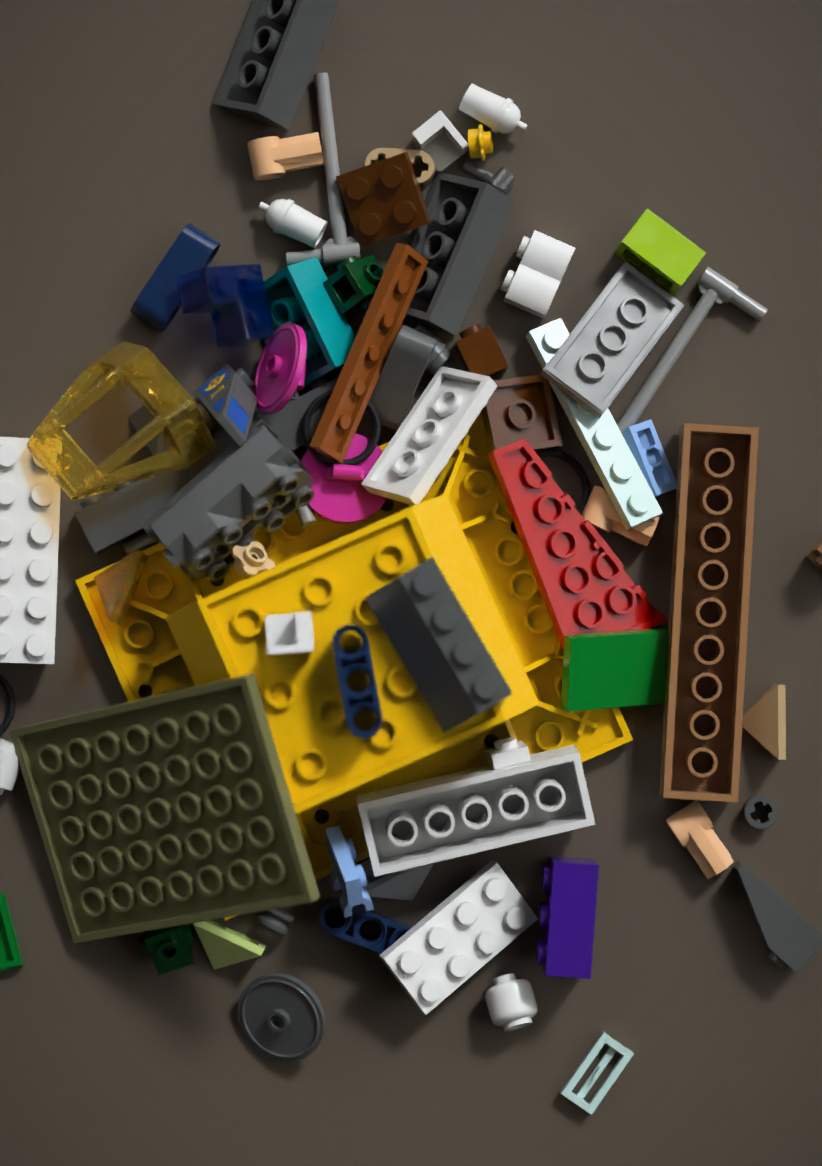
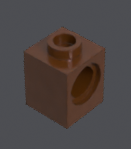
M476 324L459 333L461 339L456 341L455 346L468 372L492 377L508 369V363L490 326L481 329L480 325Z

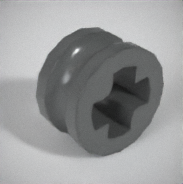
M752 796L743 806L744 819L755 828H769L778 817L777 805L767 796ZM756 802H760L762 806L768 804L770 808L765 813L767 819L763 822H760L759 818L753 820L751 817V813L755 811L754 804Z
M281 908L266 910L265 914L259 915L257 920L265 926L287 935L289 931L287 924L293 922L295 917Z

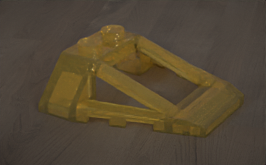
M124 341L94 360L78 376L37 427L27 443V448L70 499L75 501L116 489L117 484L138 478L140 481L154 477L155 473L172 469L174 472L187 468L215 449L216 444L194 399L147 347ZM126 384L155 418L96 466L66 432L65 428L114 386L116 389H119ZM163 431V442L169 450L118 469Z

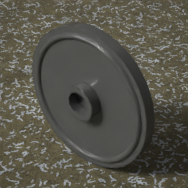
M283 973L264 974L254 979L240 996L238 1018L242 1031L248 1041L267 1057L284 1062L299 1061L311 1055L321 1044L326 1031L325 1012L317 995L301 980Z

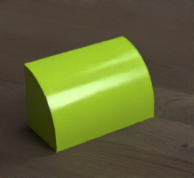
M648 208L614 252L672 296L676 294L706 254L705 251Z

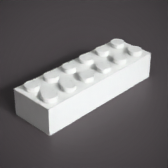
M0 437V663L54 664L62 440Z
M569 745L531 754V761L496 770L488 764L356 795L374 877L595 825L579 751L575 745Z

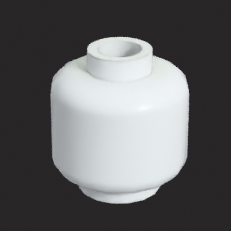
M514 973L493 979L495 986L489 988L485 993V1000L492 1023L503 1027L505 1032L531 1025L533 1023L532 1018L538 1012L531 983L526 979H516Z

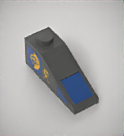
M226 363L193 392L241 447L247 440L257 403V397L250 390L255 383L241 367L235 372Z

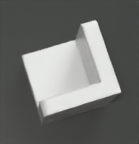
M441 110L412 132V141L419 150L427 152L433 158L436 170L439 172L444 171L468 151L469 144Z
M312 612L267 615L265 617L266 655L315 651Z

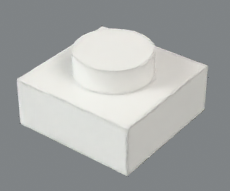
M515 737L494 742L495 747L486 749L488 762L494 770L531 761L528 746L522 740L516 741Z

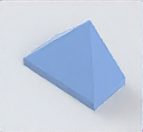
M650 419L625 428L622 435L653 495L656 497L676 489L677 482L652 420Z

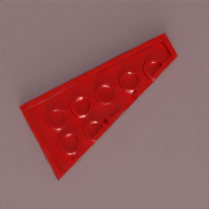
M525 438L487 453L563 652L565 635L646 630L667 621L662 613L656 611L646 599L647 594L639 584L635 585L624 571L623 563L590 521H585L574 507L576 503L569 494H564L552 478L551 471Z

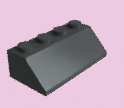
M253 0L214 98L213 105L266 126L289 130L297 114L304 90L310 81L311 72L323 47L332 18L337 11L339 0Z
M438 171L425 201L431 223L413 229L407 245L427 259L428 264L405 318L417 323L421 322L424 326L433 330L458 336L514 206V199L488 183Z
M433 557L365 597L444 733L513 694Z

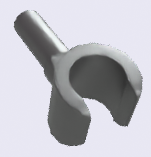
M467 161L463 166V170L484 179V181L503 193L508 192L516 182L514 176L504 167H501L493 175L489 171Z

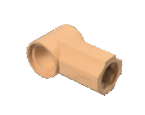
M318 132L280 139L278 136L262 137L247 143L253 179L256 181L275 179L286 175V172L324 165Z
M594 486L581 514L585 521L589 520L595 528L607 533L612 531L645 547L652 538L660 518H655L627 531L606 490L599 486Z
M697 800L692 801L665 819L683 848L686 846L707 879L718 875L734 862L728 850L712 829L714 828L712 821Z

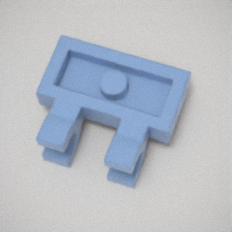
M339 825L325 829L328 853L333 867L330 872V878L335 891L342 889L343 895L340 899V905L344 917L352 916V907L359 904H364L366 911L373 910L370 895L366 889L362 888L367 886L363 867L361 864L357 865L353 862V860H357L352 839H344Z

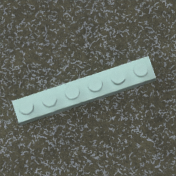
M561 318L528 332L526 338L542 369H544L569 336V332ZM550 382L626 530L629 531L658 518L663 512L609 409L607 408L599 419Z

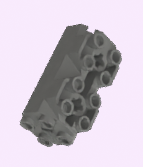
M262 419L249 429L247 440L241 447L234 442L148 517L149 522L143 526L155 542L159 543L161 541L166 547L163 554L176 569L181 568L193 581L197 577L199 579L209 577L214 582L225 577L229 572V568L234 565L235 558L231 554L234 546L244 547L249 545L251 541H256L254 536L258 529L266 528L268 532L280 529L291 514L298 508L306 506L314 497V492L311 489L314 480L310 472L294 452L278 439L279 436Z

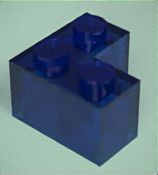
M260 264L204 267L176 277L183 314L211 312L218 348L242 347L274 337Z

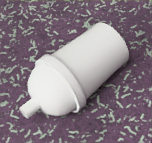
M473 83L469 86L459 106L460 111L491 128V131L496 134L498 132L503 134L510 133L516 127L525 131L528 126L520 121V110L513 103L512 99H505Z
M277 199L270 205L261 202L258 207L266 212V222L273 229L274 233L278 235L283 234L313 248H316L328 224L327 221L296 205L295 201L291 199Z

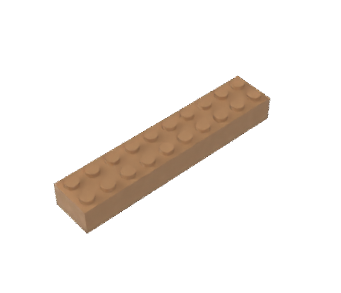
M684 423L680 426L659 796L662 798L738 802L759 427Z

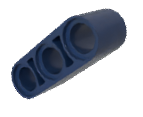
M188 223L135 300L130 312L158 331L163 332L215 257L221 243L191 223Z
M345 625L336 631L333 637V649L346 721L349 730L354 735L360 738H368L375 735L382 725V711L369 639L362 628L356 625ZM347 631L357 632L362 639L360 650L354 654H348L340 647L341 635ZM355 669L362 670L368 675L369 685L365 691L354 692L348 687L347 676L351 671ZM362 708L371 710L376 716L375 726L368 731H362L354 724V715Z
M332 898L324 902L318 918L320 926L327 933L380 954L394 943L397 936L406 933L413 927L373 910L366 911L365 907L360 905L352 907V916L347 917L344 923L337 926L331 925L326 920L325 912L330 907L336 906L341 908V898ZM367 920L376 921L381 927L379 936L373 939L365 938L360 933V926L363 922Z

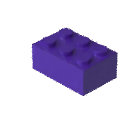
M550 856L549 865H542L541 887H543V890H547V901L540 902L538 924H540V928L545 929L544 939H537L536 961L537 965L542 966L545 976L591 979L599 865L594 859Z

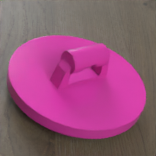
M293 323L281 325L272 334L261 354L254 380V395L257 397L256 406L261 412L270 415L278 413L289 402L295 390L304 389L307 342L305 332L299 325Z
M355 433L344 460L360 455L367 448L371 440ZM377 445L373 453L366 460L355 466L334 463L333 466H329L316 459L307 450L301 462L314 480L311 486L314 497L308 503L311 510L323 519L340 524L361 522L374 515L383 506L387 498L369 493L361 484L382 454L381 448Z

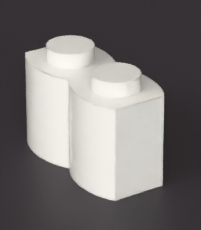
M534 230L531 238L524 236L516 253V257L522 259L516 272L509 269L501 287L502 291L507 292L504 302L544 319L575 247Z

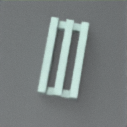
M602 1031L561 1089V1094L592 1115L634 1055L633 1051L624 1047L620 1042ZM604 1044H608L609 1048L577 1094L572 1092ZM616 1051L621 1053V1057L589 1103L586 1102L584 1097Z

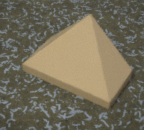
M773 684L743 714L742 727L773 758L778 760H786V685Z

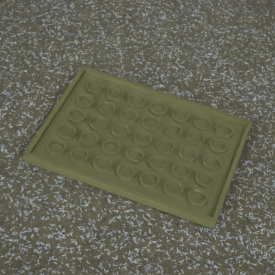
M254 673L26 725L10 731L74 944L309 903L320 898Z

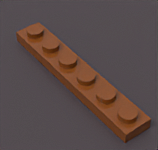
M396 243L309 445L331 461L339 463L344 461L428 264L427 259L407 244Z

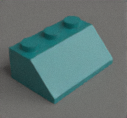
M317 257L286 266L243 295L265 344H267L272 334L285 323L299 325L304 330L307 342L304 389L324 376H332L341 372L356 338L345 314L340 312L323 284L327 277Z

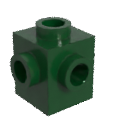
M373 255L359 260L356 256H352L337 266L338 271L323 283L342 314L358 308H362L363 312H366L384 273Z
M191 923L143 931L144 935L139 936L142 952L145 958L152 957L158 975L194 964L191 942L195 941V935Z

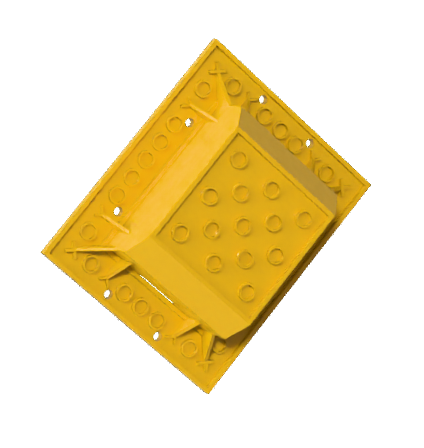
M481 412L469 428L467 435L461 440L449 458L447 465L441 470L429 488L427 495L419 504L410 505L393 500L394 506L390 511H383L380 508L368 519L352 524L334 523L323 519L313 512L316 523L308 528L302 527L295 511L286 519V522L280 529L268 532L266 528H262L256 531L255 540L264 546L267 557L274 561L275 567L249 579L240 575L233 565L229 568V572L224 577V583L221 586H214L209 577L203 579L197 577L193 581L181 568L176 569L163 554L166 547L159 543L75 580L128 702L142 699L139 689L144 684L152 688V696L254 673L315 881L330 875L333 868L326 840L325 829L339 825L344 839H352L357 860H353V862L357 863L370 857L356 795L488 765L486 749L489 748L485 746L484 739L489 734L496 735L498 740L515 737L516 741L522 740L528 746L530 755L575 745L580 753L581 762H585L633 740L619 707L568 712L561 709L564 652L519 535L511 530L513 519L487 454L489 449ZM389 442L379 446L382 451H384ZM431 557L436 561L513 692L512 695L445 733L365 599L371 593ZM312 612L315 651L266 655L265 617L267 615ZM345 625H356L362 628L369 639L382 711V725L375 735L368 738H360L354 735L349 730L346 721L333 649V637L336 631ZM347 631L341 635L340 647L344 652L354 654L360 650L362 639L357 632ZM355 669L348 674L347 685L354 692L365 691L369 685V677L364 671ZM362 708L355 713L354 724L358 729L368 731L375 726L376 716L371 710ZM320 809L326 810L329 813V820L325 823L318 822L315 818L316 811ZM229 916V917H223V918H224V920L226 921V920L231 919V918H233V917H235V916Z

